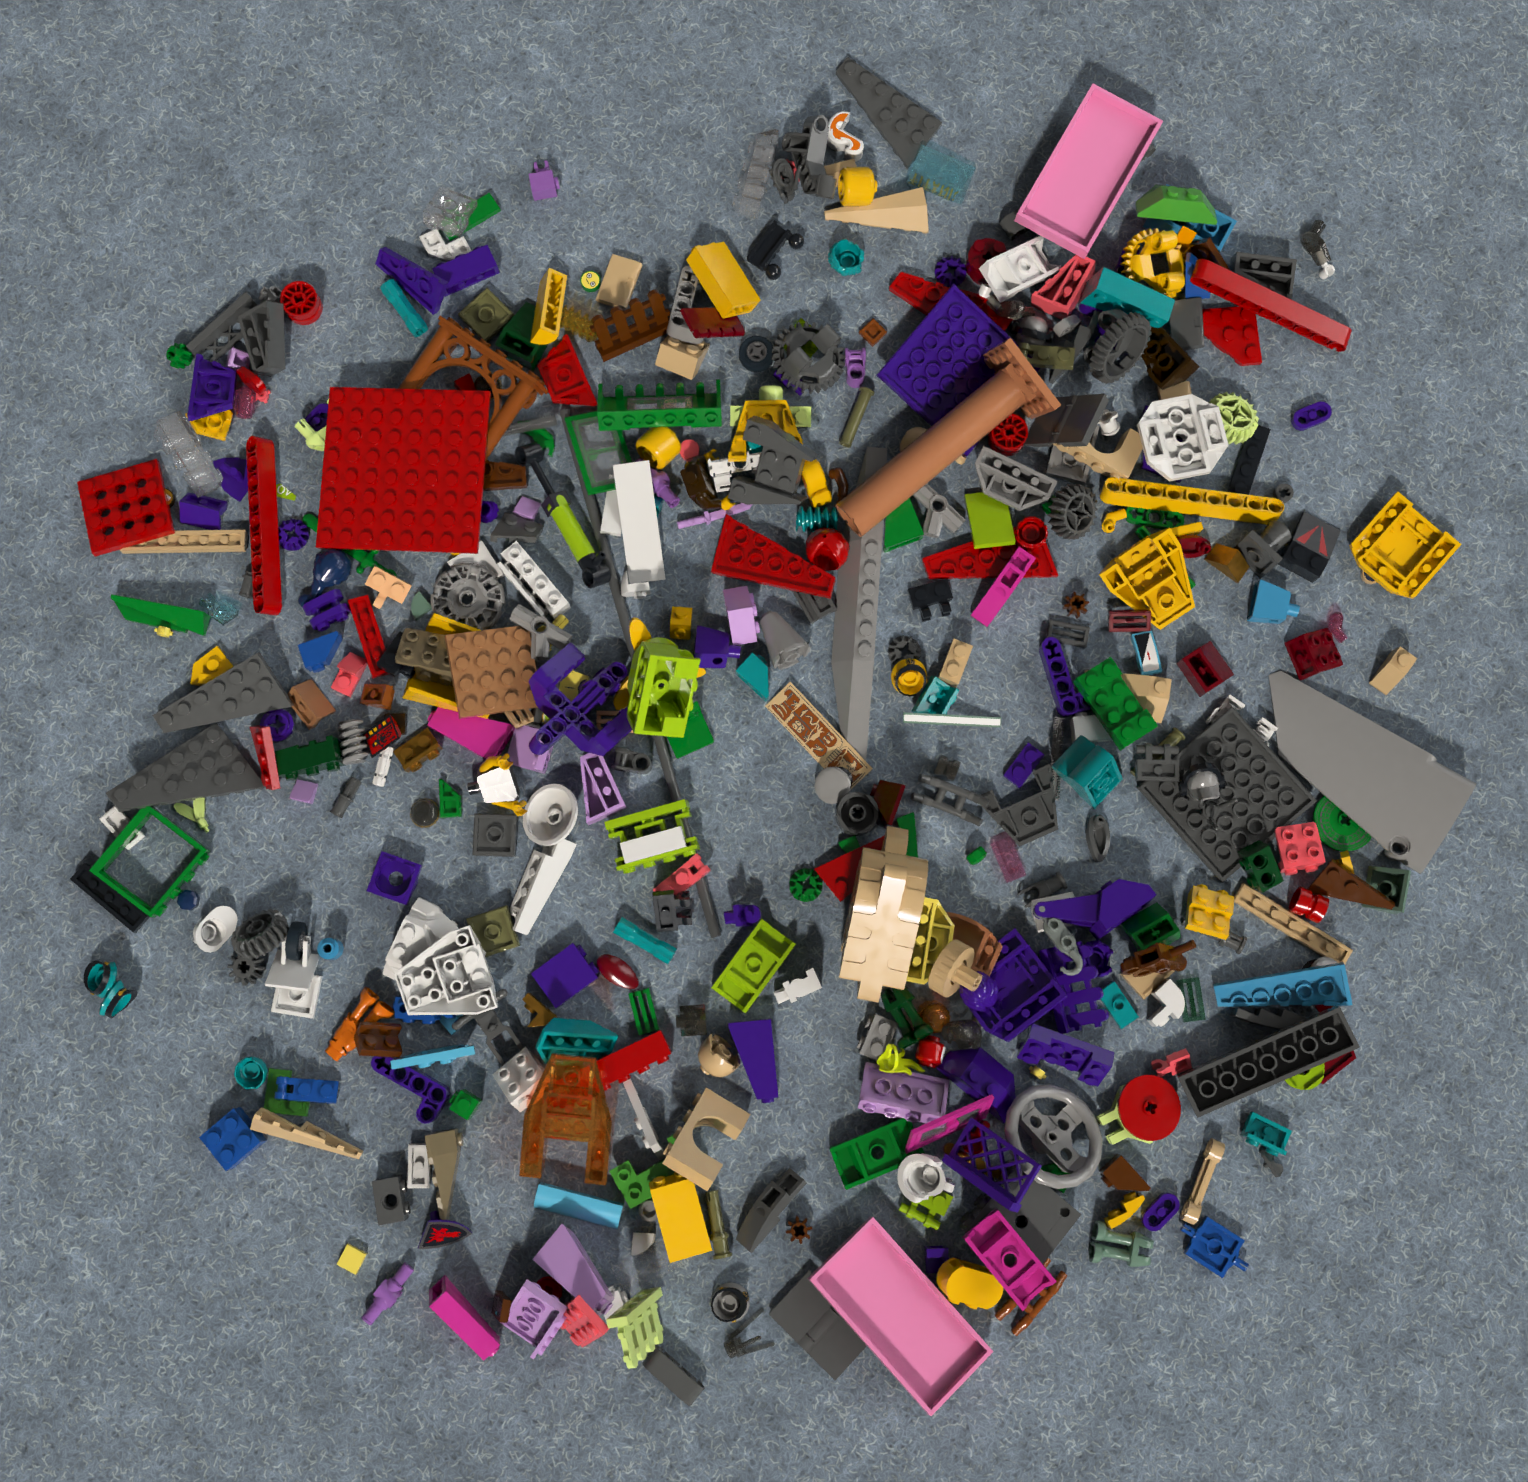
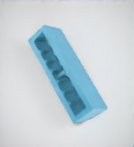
M544 1182L538 1184L534 1201V1208L617 1230L624 1203Z

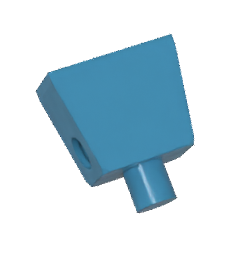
M1259 580L1254 585L1247 621L1280 624L1285 621L1287 615L1297 617L1300 605L1289 603L1290 591L1264 580Z

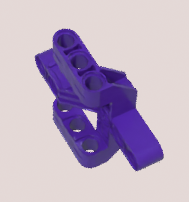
M571 642L542 665L528 682L536 706L550 720L530 740L529 749L536 755H542L565 735L581 751L604 756L632 731L627 719V707L624 710L621 709L601 730L586 715L598 703L602 706L607 696H613L621 688L620 683L627 675L626 666L621 662H613L606 669L604 667L601 668L592 680L590 679L582 685L584 689L570 701L556 685L586 659L585 655Z

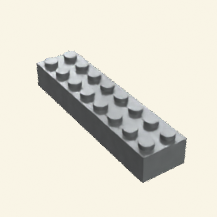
M1335 1005L1178 1074L1177 1077L1198 1118L1360 1048L1341 1008Z

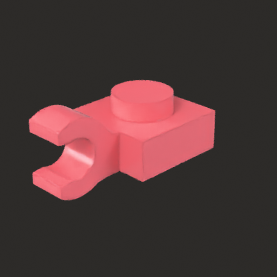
M1186 1048L1167 1055L1166 1061L1156 1059L1151 1062L1152 1069H1157L1156 1074L1158 1077H1163L1167 1073H1171L1173 1076L1192 1068L1190 1054Z

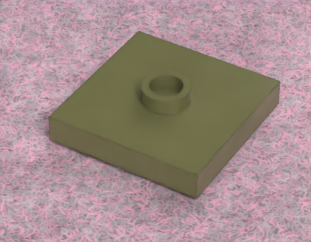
M486 288L461 310L458 316L480 338L489 342L508 324L514 314Z
M507 905L466 919L467 924L472 927L480 941L482 949L486 952L485 957L520 946L517 933L512 928L514 924Z

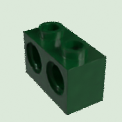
M1258 840L1238 851L1240 857L1239 864L1246 871L1248 876L1246 880L1252 889L1255 888L1263 893L1284 881L1270 846Z

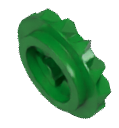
M808 868L796 871L789 881L791 894L802 902L815 900L820 895L823 887L822 879L818 873ZM809 876V884L812 885V887H814L815 889L807 888L803 894V886L800 885V883H798L797 881L805 882V880Z

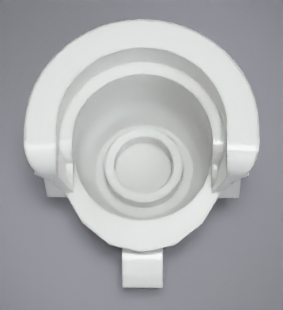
M924 1153L907 1156L901 1162L897 1173L901 1192L913 1203L928 1200L929 1196H936L943 1190L952 1193L955 1184L952 1183V1179L945 1177V1171L941 1167L943 1162L936 1156Z

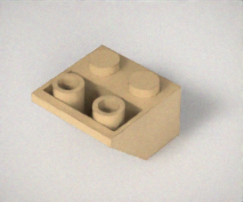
M668 335L660 344L655 365L692 380L698 373L710 344L704 340L700 344H692Z

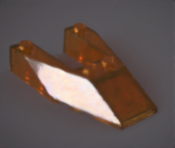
M551 1054L524 1114L519 1176L541 1179L545 1168L547 1138L588 1142L584 1183L607 1184L611 1159L612 1120L596 1058Z

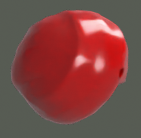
M820 528L808 536L806 540V555L813 565L822 570H838L848 559L850 545L838 530Z

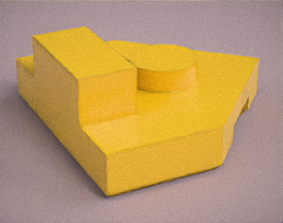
M227 410L188 422L196 434L226 441L233 413L231 410Z
M216 646L193 664L190 684L203 686L233 668L234 665L228 660L223 651Z

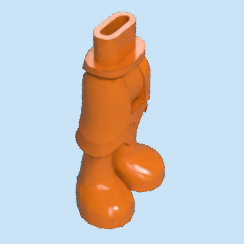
M364 987L361 991L360 1002L352 1013L349 1012L344 1017L333 1039L329 1040L330 1045L326 1048L325 1052L335 1061H338L343 1055L346 1056L348 1052L356 1048L354 1035L360 1024L359 1019L371 1006L376 1003L363 1022H377L381 1018L389 1019L395 1014L387 1003L378 1001L379 996L368 987Z

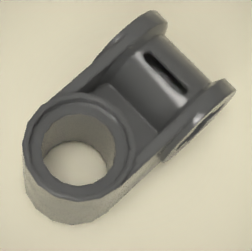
M615 747L616 756L611 769L637 774H647L651 771L653 764L646 754ZM641 759L648 761L647 766L643 769L637 767V763Z

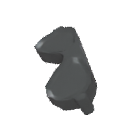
M1266 1149L1260 1150L1259 1153H1261L1262 1158L1266 1162L1263 1166L1265 1168L1269 1167L1275 1177H1280L1283 1172V1166L1275 1163L1274 1155L1265 1152Z

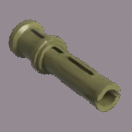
M718 1190L704 1192L712 1231L710 1241L713 1242L715 1254L713 1255V1260L730 1257L732 1252L729 1251L727 1240L729 1233L724 1228Z

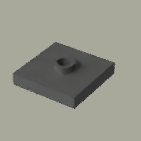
M474 813L472 855L515 857L517 815Z

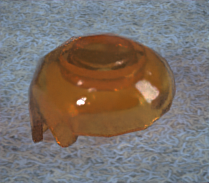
M929 1000L919 1005L917 1012L925 1023L931 1025L934 1030L932 1034L941 1033L947 1029L951 1016L949 1010L942 1003L936 1000Z

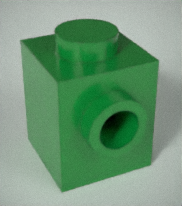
M462 1089L460 1092L456 1091L449 1102L452 1105L449 1109L464 1119L470 1120L483 1100L468 1090Z

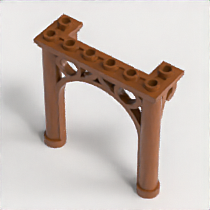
M439 316V328L398 389H421L431 374L448 366H463L481 374L492 389L495 404L492 418L488 423L487 460L522 408H530L536 400L537 393L542 396L544 393L547 394L548 390L544 387L545 383L530 370L526 373L522 370L523 366L515 360H512V362L506 360L507 355L498 349L495 352L491 350V345L482 338L479 341L473 338L474 333L465 327L463 329L452 318L448 317L446 320ZM457 344L464 347L462 357L453 358L451 356ZM470 347L482 354V356L477 359L470 358ZM442 354H444L447 358L437 361ZM492 361L503 369L492 373L489 369V364ZM502 375L511 378V385L507 389H498L497 380ZM501 395H510L502 406Z

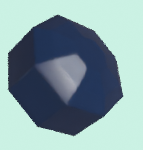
M184 890L178 894L177 904L181 909L192 911L199 906L200 897L196 891Z

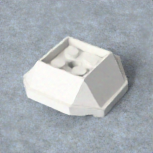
M1193 394L1151 402L1137 424L1146 463L1169 482L1209 474L1228 447L1219 406L1208 403ZM1175 436H1180L1184 442L1177 441Z

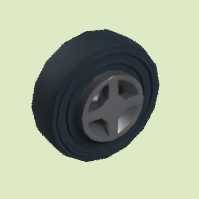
M751 336L745 339L739 349V360L742 366L751 372L767 370L773 363L771 360L773 345L767 338L762 336Z

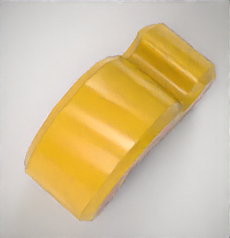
M817 459L812 462L805 460L801 477L811 506L816 508L830 503L832 495L828 490L825 474Z

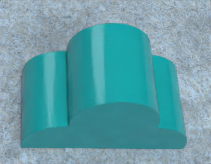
M1082 735L1052 765L1054 771L1094 809L1123 779L1114 757L1104 748L1095 745Z

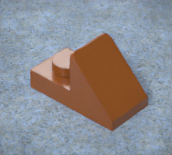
M364 684L360 704L390 710L395 690H393V686L387 684Z

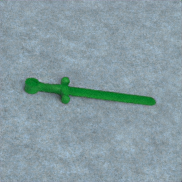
M305 514L302 518L303 523L317 532L318 518L312 514ZM341 549L361 563L356 568L358 574L364 573V569L367 567L373 569L374 566H377L397 577L394 570L387 569L374 560V555L379 550H371L370 553H367L364 550Z

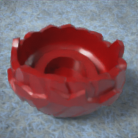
M1029 516L1018 523L1015 530L1017 542L1025 548L1036 549L1046 543L1048 536L1047 525L1037 517Z

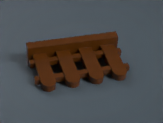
M653 289L647 295L648 300L642 303L639 298H633L629 302V309L623 311L621 307L615 306L610 311L611 317L604 319L602 315H595L592 318L593 325L589 327L592 333L596 332L598 340L595 341V346L603 362L667 334L670 311L668 308H664L663 301L666 298L663 293L660 294L658 290ZM651 307L653 315L646 317L644 310ZM632 315L635 323L628 326L626 318ZM614 324L616 332L610 334L607 326Z

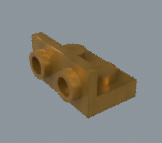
M426 728L394 750L393 753L402 764L403 769L406 772L411 771L413 773L423 766L421 763L427 759L431 761L438 757L442 747L431 731Z

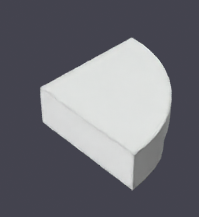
M633 1232L631 1255H641L648 1250L654 1243L656 1234Z

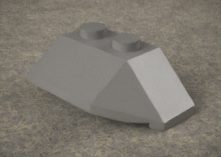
M983 446L974 464L983 494L1018 511L1049 500L1058 482Z

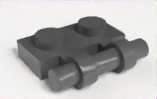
M1151 743L1136 745L1135 753L1143 754L1144 759L1135 760V781L1178 782L1179 760H1171V754L1178 755V746H1170V744L1152 746ZM1152 754H1162V760H1152Z

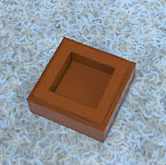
M873 318L859 331V334L873 347L887 334V331Z

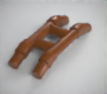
M1047 1258L1046 1261L1043 1263L1045 1268H1047V1266L1051 1262L1049 1258ZM1060 1271L1055 1278L1057 1282L1038 1293L1041 1297L1033 1306L1030 1303L1024 1310L1026 1314L1011 1329L1015 1336H1018L1032 1323L1042 1308L1059 1291L1062 1283L1067 1278L1066 1273ZM1009 1298L995 1313V1317L1001 1321L1017 1306L1015 1301Z

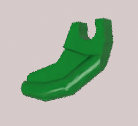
M543 427V429L538 428V430L523 432L533 437L534 441L540 444L542 450L548 448V455L553 458L555 451L554 437L547 429Z

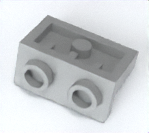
M874 1013L873 1017L869 1016L865 1028L868 1029L865 1037H860L857 1048L860 1049L859 1054L877 1061L885 1052L886 1046L891 1043L898 1024Z

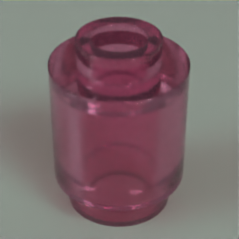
M240 387L239 390L235 391L234 411L236 412V417L251 419L255 413L256 393L249 387Z

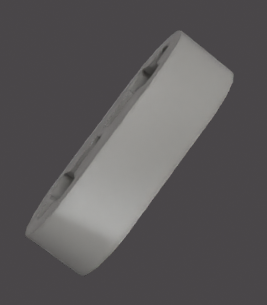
M1073 314L1058 322L1054 326L1053 331L1058 337L1068 335L1078 328L1082 321L1076 314Z

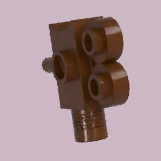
M1190 940L1174 947L1157 942L1145 950L1135 952V957L1123 959V963L1120 964L1122 974H1133V977H1143L1153 972L1163 974L1170 970L1183 971L1187 966V960L1182 953L1196 948V943L1194 940Z

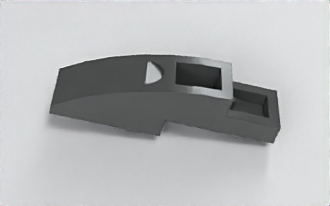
M789 1168L776 1183L771 1181L747 1214L736 1240L752 1253L780 1221L778 1216L807 1184L805 1180Z

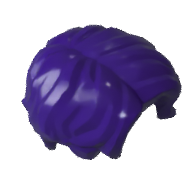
M1100 940L1086 942L1084 945H1090L1093 949L1092 956L1086 958L1087 966H1095L1098 969L1097 977L1099 978L1112 972L1108 959L1113 954V949Z
M976 971L983 975L978 988L975 991H970L960 985L959 990L963 1003L976 1011H983L986 1007H991L998 999L999 989L996 980H993L983 972Z

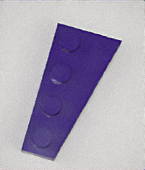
M381 248L375 265L390 278L394 279L398 285L430 313L436 314L440 309L449 282L389 248Z

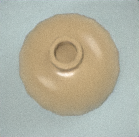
M710 1034L700 1045L698 1051L701 1070L705 1074L721 1078L730 1075L740 1066L741 1061L738 1054L734 1056L728 1050L732 1046L724 1038L716 1034L713 1037Z

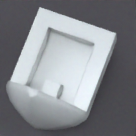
M627 571L624 572L621 581V596H634V599L646 598V595H650L649 582L629 584Z

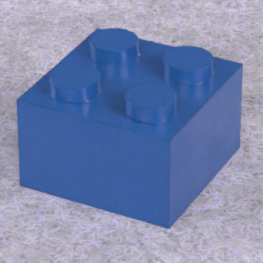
M241 1107L233 1108L199 1137L225 1171L234 1169L267 1141L262 1133L250 1130L252 1120Z

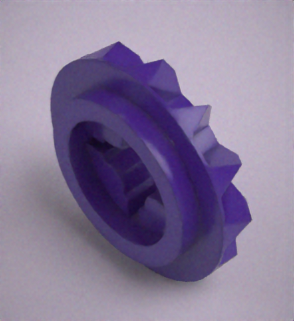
M951 255L950 257H943L936 264L935 277L939 283L944 284L943 286L951 287L953 284L958 286L966 277L965 264L961 262L960 258L957 259ZM948 267H950L951 269H956L954 271V276L951 273H945L947 272Z
M290 518V520L283 521L278 527L279 545L282 548L296 551L303 548L308 542L309 530L301 520ZM295 529V533L299 538L292 536L289 539V535L285 531L292 532Z
M283 709L268 711L261 719V726L276 724L278 719L280 723L285 725L279 727L278 732L276 728L270 726L272 741L287 740V737L293 733L292 730L295 725L293 717Z

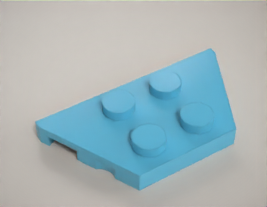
M458 1044L419 1051L403 1056L401 1059L391 1060V1068L398 1069L418 1065L419 1068L432 1066L436 1061H440V1064H447L453 1062L458 1057L474 1055L475 1048L474 1045Z

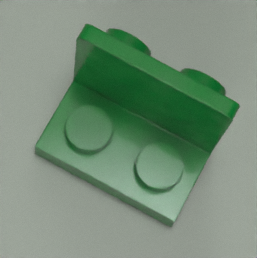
M697 701L693 703L692 711H689L684 738L667 737L677 759L714 743V739Z

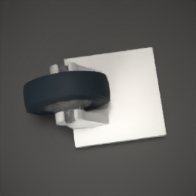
M296 921L292 922L289 927L287 937L282 942V950H277L265 986L301 991L309 990L320 955L311 954V936H307L306 923Z

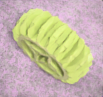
M1227 392L1219 393L1209 403L1219 406L1228 444L1234 443L1237 445L1240 442L1244 443L1249 437H1252L1257 429L1259 418L1256 416L1257 411L1252 409L1254 404H1249L1247 402L1248 399L1244 400L1241 394L1236 396L1234 392L1231 394Z

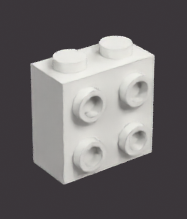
M526 1047L492 1074L510 1104L519 1112L528 1108L531 1103L554 1085L537 1057Z

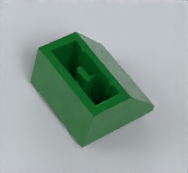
M1157 902L1121 924L1138 951L1145 950L1157 942L1169 945L1180 938L1179 928L1169 913Z

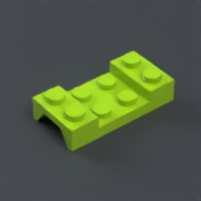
M761 919L711 988L746 1013L796 943Z

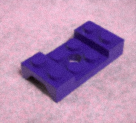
M1032 1023L1026 1041L1024 1043L1020 1042L1017 1058L1028 1064L1035 1065L1039 1063L1040 1059H1043L1050 1064H1057L1070 1071L1079 1072L1077 1080L1098 1087L1112 1068L1115 1052Z

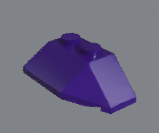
M981 1047L949 1051L943 1058L942 1064L938 1065L936 1069L975 1101L993 1094L994 1100L989 1113L1004 1124L1006 1113L1016 1097L1014 1074Z

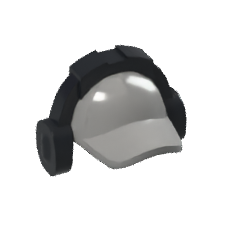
M1027 316L1021 323L1013 320L1010 334H1017V344L1028 343L1030 345L1043 346L1045 340L1052 343L1054 338L1053 329L1049 328L1048 331V325L1041 317Z
M1210 762L1197 763L1190 766L1183 778L1178 781L1180 796L1187 795V789H1189L1197 801L1199 799L1204 801L1219 798V790L1225 789L1226 786L1223 773H1220L1219 769Z

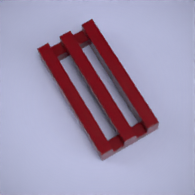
M1150 609L1108 610L1109 632L1150 631L1151 629ZM1114 616H1146V618H1114ZM1113 623H1146V625L1113 626Z

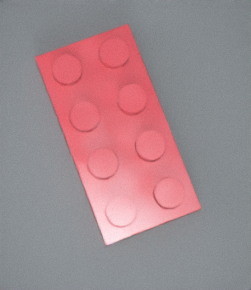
M580 1295L565 1304L568 1308L563 1315L567 1318L560 1328L568 1331L571 1335L570 1339L575 1345H580L583 1348L602 1337L610 1329Z

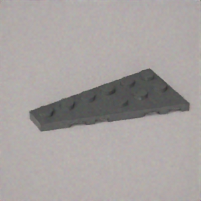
M847 57L837 69L836 76L848 92L853 95L857 104L865 111L869 120L890 144L894 153L899 156L903 165L908 170L940 129L942 122Z
M258 652L152 716L162 731L167 733L294 706L261 653Z

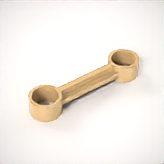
M1213 1138L1208 1141L1203 1155L1204 1160L1192 1192L1182 1208L1181 1220L1195 1225L1202 1210L1201 1203L1216 1164L1220 1162L1224 1154V1143Z

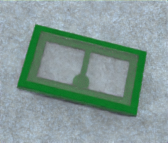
M597 411L565 417V424L587 495L616 490L613 465L632 463L622 430L599 431Z

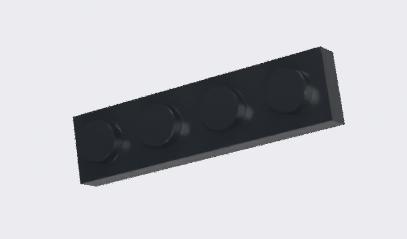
M1258 425L1252 437H1249L1243 443L1227 492L1249 495L1271 429Z
M83 863L70 880L129 930L137 933L149 919V916L90 872L91 866L89 864Z

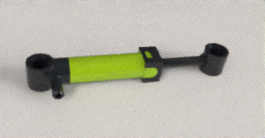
M533 442L518 446L515 449V458L520 466L532 467L545 490L547 498L541 506L547 517H553L582 570L584 584L588 588H594L610 582V570L607 565L601 563L605 559L606 554L600 551L596 555L569 506L572 501L567 492L563 490L555 493L540 467L539 462L543 460V450L540 444Z

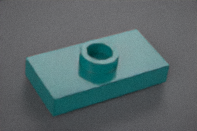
M1115 981L1102 989L1104 995L1100 1000L1120 1029L1139 1018Z

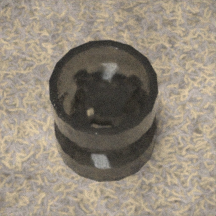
M941 755L934 774L938 776L944 775L948 780L954 781L961 762L957 760L951 761L947 756Z

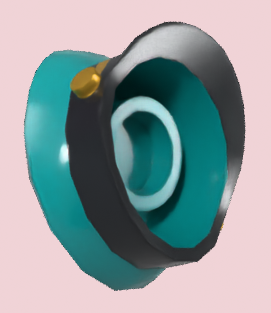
M95 960L88 964L84 972V984L90 994H96L100 998H104L116 981V963Z
M117 980L103 999L99 1015L108 1016L112 1019L136 998L137 990H127L122 981Z

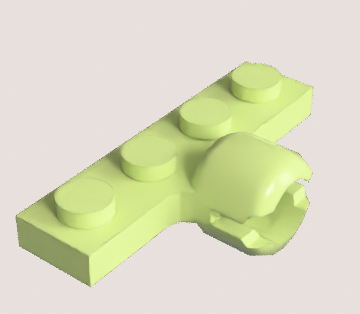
M778 385L761 386L759 389V400H783L782 387ZM730 406V426H738L743 406ZM789 406L796 427H811V407Z

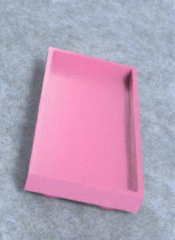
M1092 84L1020 207L1014 221L1085 259L1159 131L1163 120Z
M869 1217L807 1278L929 1416H932L994 1352L874 1217Z

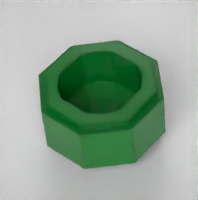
M979 846L967 855L965 859L970 865H975L986 857L987 852L982 846Z

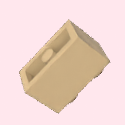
M953 639L938 678L951 687H957L973 646Z

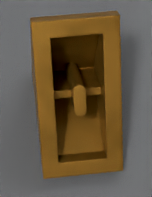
M1218 543L1215 544L1204 559L1237 584L1250 568L1238 549Z

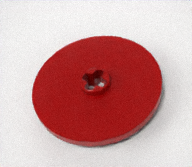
M1141 1075L1131 1079L1121 1090L1118 1098V1114L1121 1123L1130 1134L1141 1140L1157 1141L1167 1137L1175 1130L1180 1120L1181 1104L1177 1092L1165 1079L1155 1075ZM1148 1104L1153 1105L1151 1112L1146 1111L1145 1107H1147Z

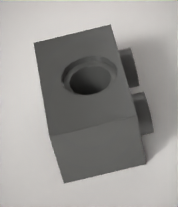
M402 1175L372 1181L378 1226L408 1219V1215L411 1214L409 1201L405 1199L407 1182L405 1179L402 1180ZM389 1194H394L397 1197L396 1205H391L388 1202Z

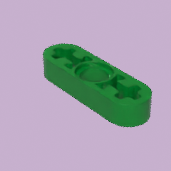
M1127 507L1126 509L1127 518L1125 519L1131 524L1162 530L1184 524V517L1179 512ZM1135 509L1137 514L1142 515L1144 511H1146L1144 520H1142L1143 516L1137 515L1136 518H1132V514L1129 512ZM1156 513L1159 516V522H1151L1149 514ZM1164 515H1166L1165 519L1171 520L1173 517H1175L1176 521L1179 522L1175 526L1172 525L1173 523L1171 521H1166L1164 524H1162L1164 520Z

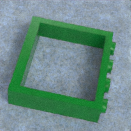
M146 806V808L139 810L89 871L149 917L156 918V916L160 917L167 910L166 904L170 899L174 900L181 893L180 887L185 882L188 883L196 874L194 870L199 865L203 866L210 857L208 856L210 850L156 808ZM152 815L200 851L154 907H151L106 872Z

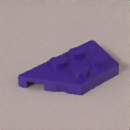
M196 353L187 414L188 421H194L233 409L237 381L235 370L223 367L216 361H207L203 359V355Z

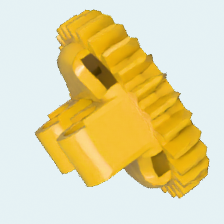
M1149 228L1134 235L1127 242L1128 246L1123 248L1125 254L1121 255V258L1125 261L1120 264L1124 266V270L1121 273H1125L1127 278L1136 282L1145 280L1152 286L1153 290L1170 298L1176 297V293L1181 292V288L1185 285V274L1183 273L1186 271L1184 266L1186 261L1182 256L1184 252L1180 251L1181 244L1177 245L1178 239L1175 231H1159L1158 228L1153 230ZM1145 242L1140 254L1134 255L1140 247L1138 244ZM1166 252L1169 273L1154 276L1150 254Z

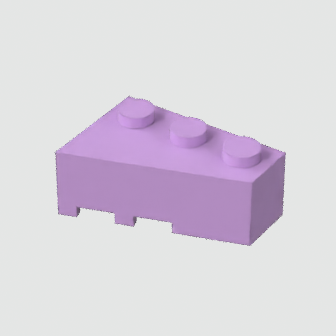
M592 753L581 756L580 763L586 823L591 825L627 807L604 757Z

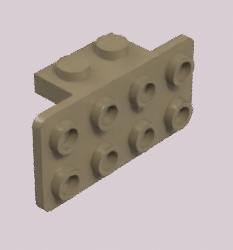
M412 628L404 629L395 656V662L415 667L416 679L453 686L445 635Z

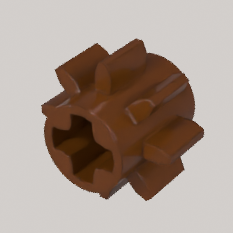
M1073 592L1072 598L1066 596L1064 600L1067 604L1062 609H1067L1069 612L1067 614L1068 617L1072 614L1078 619L1080 612L1086 614L1087 609L1084 607L1089 604V601H1085L1083 598L1085 594L1079 596L1076 595V592ZM1074 601L1077 605H1080L1078 609L1076 606H1072Z
M796 1215V1221H787L791 1228L785 1230V1232L792 1234L791 1242L796 1238L802 1244L804 1237L810 1239L807 1230H811L812 1226H806L808 1220L806 1217L801 1221L798 1215ZM796 1225L797 1227H799L800 1225H803L802 1228L804 1233L802 1234L799 1232L796 1235L794 1226Z

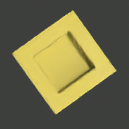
M348 1243L336 1265L356 1275L368 1253Z

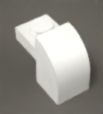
M1166 979L1151 993L1161 1005L1147 1019L1152 1027H1157L1158 1025L1162 1027L1170 1019L1169 1015L1173 1019H1179L1184 1011L1185 1000L1181 990L1171 979Z

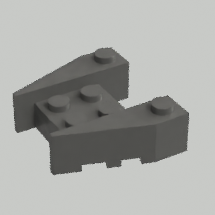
M757 416L749 418L746 423L743 440L764 446L756 478L753 479L741 474L733 478L728 498L747 505L801 504L807 499V496L797 493L805 460L812 462L818 457V454L808 446L801 444L790 433H786L775 422Z

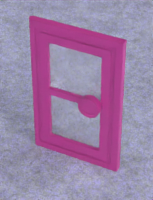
M993 1094L911 1130L905 1153L908 1154L965 1128L971 1117L977 1121L985 1119L994 1100Z

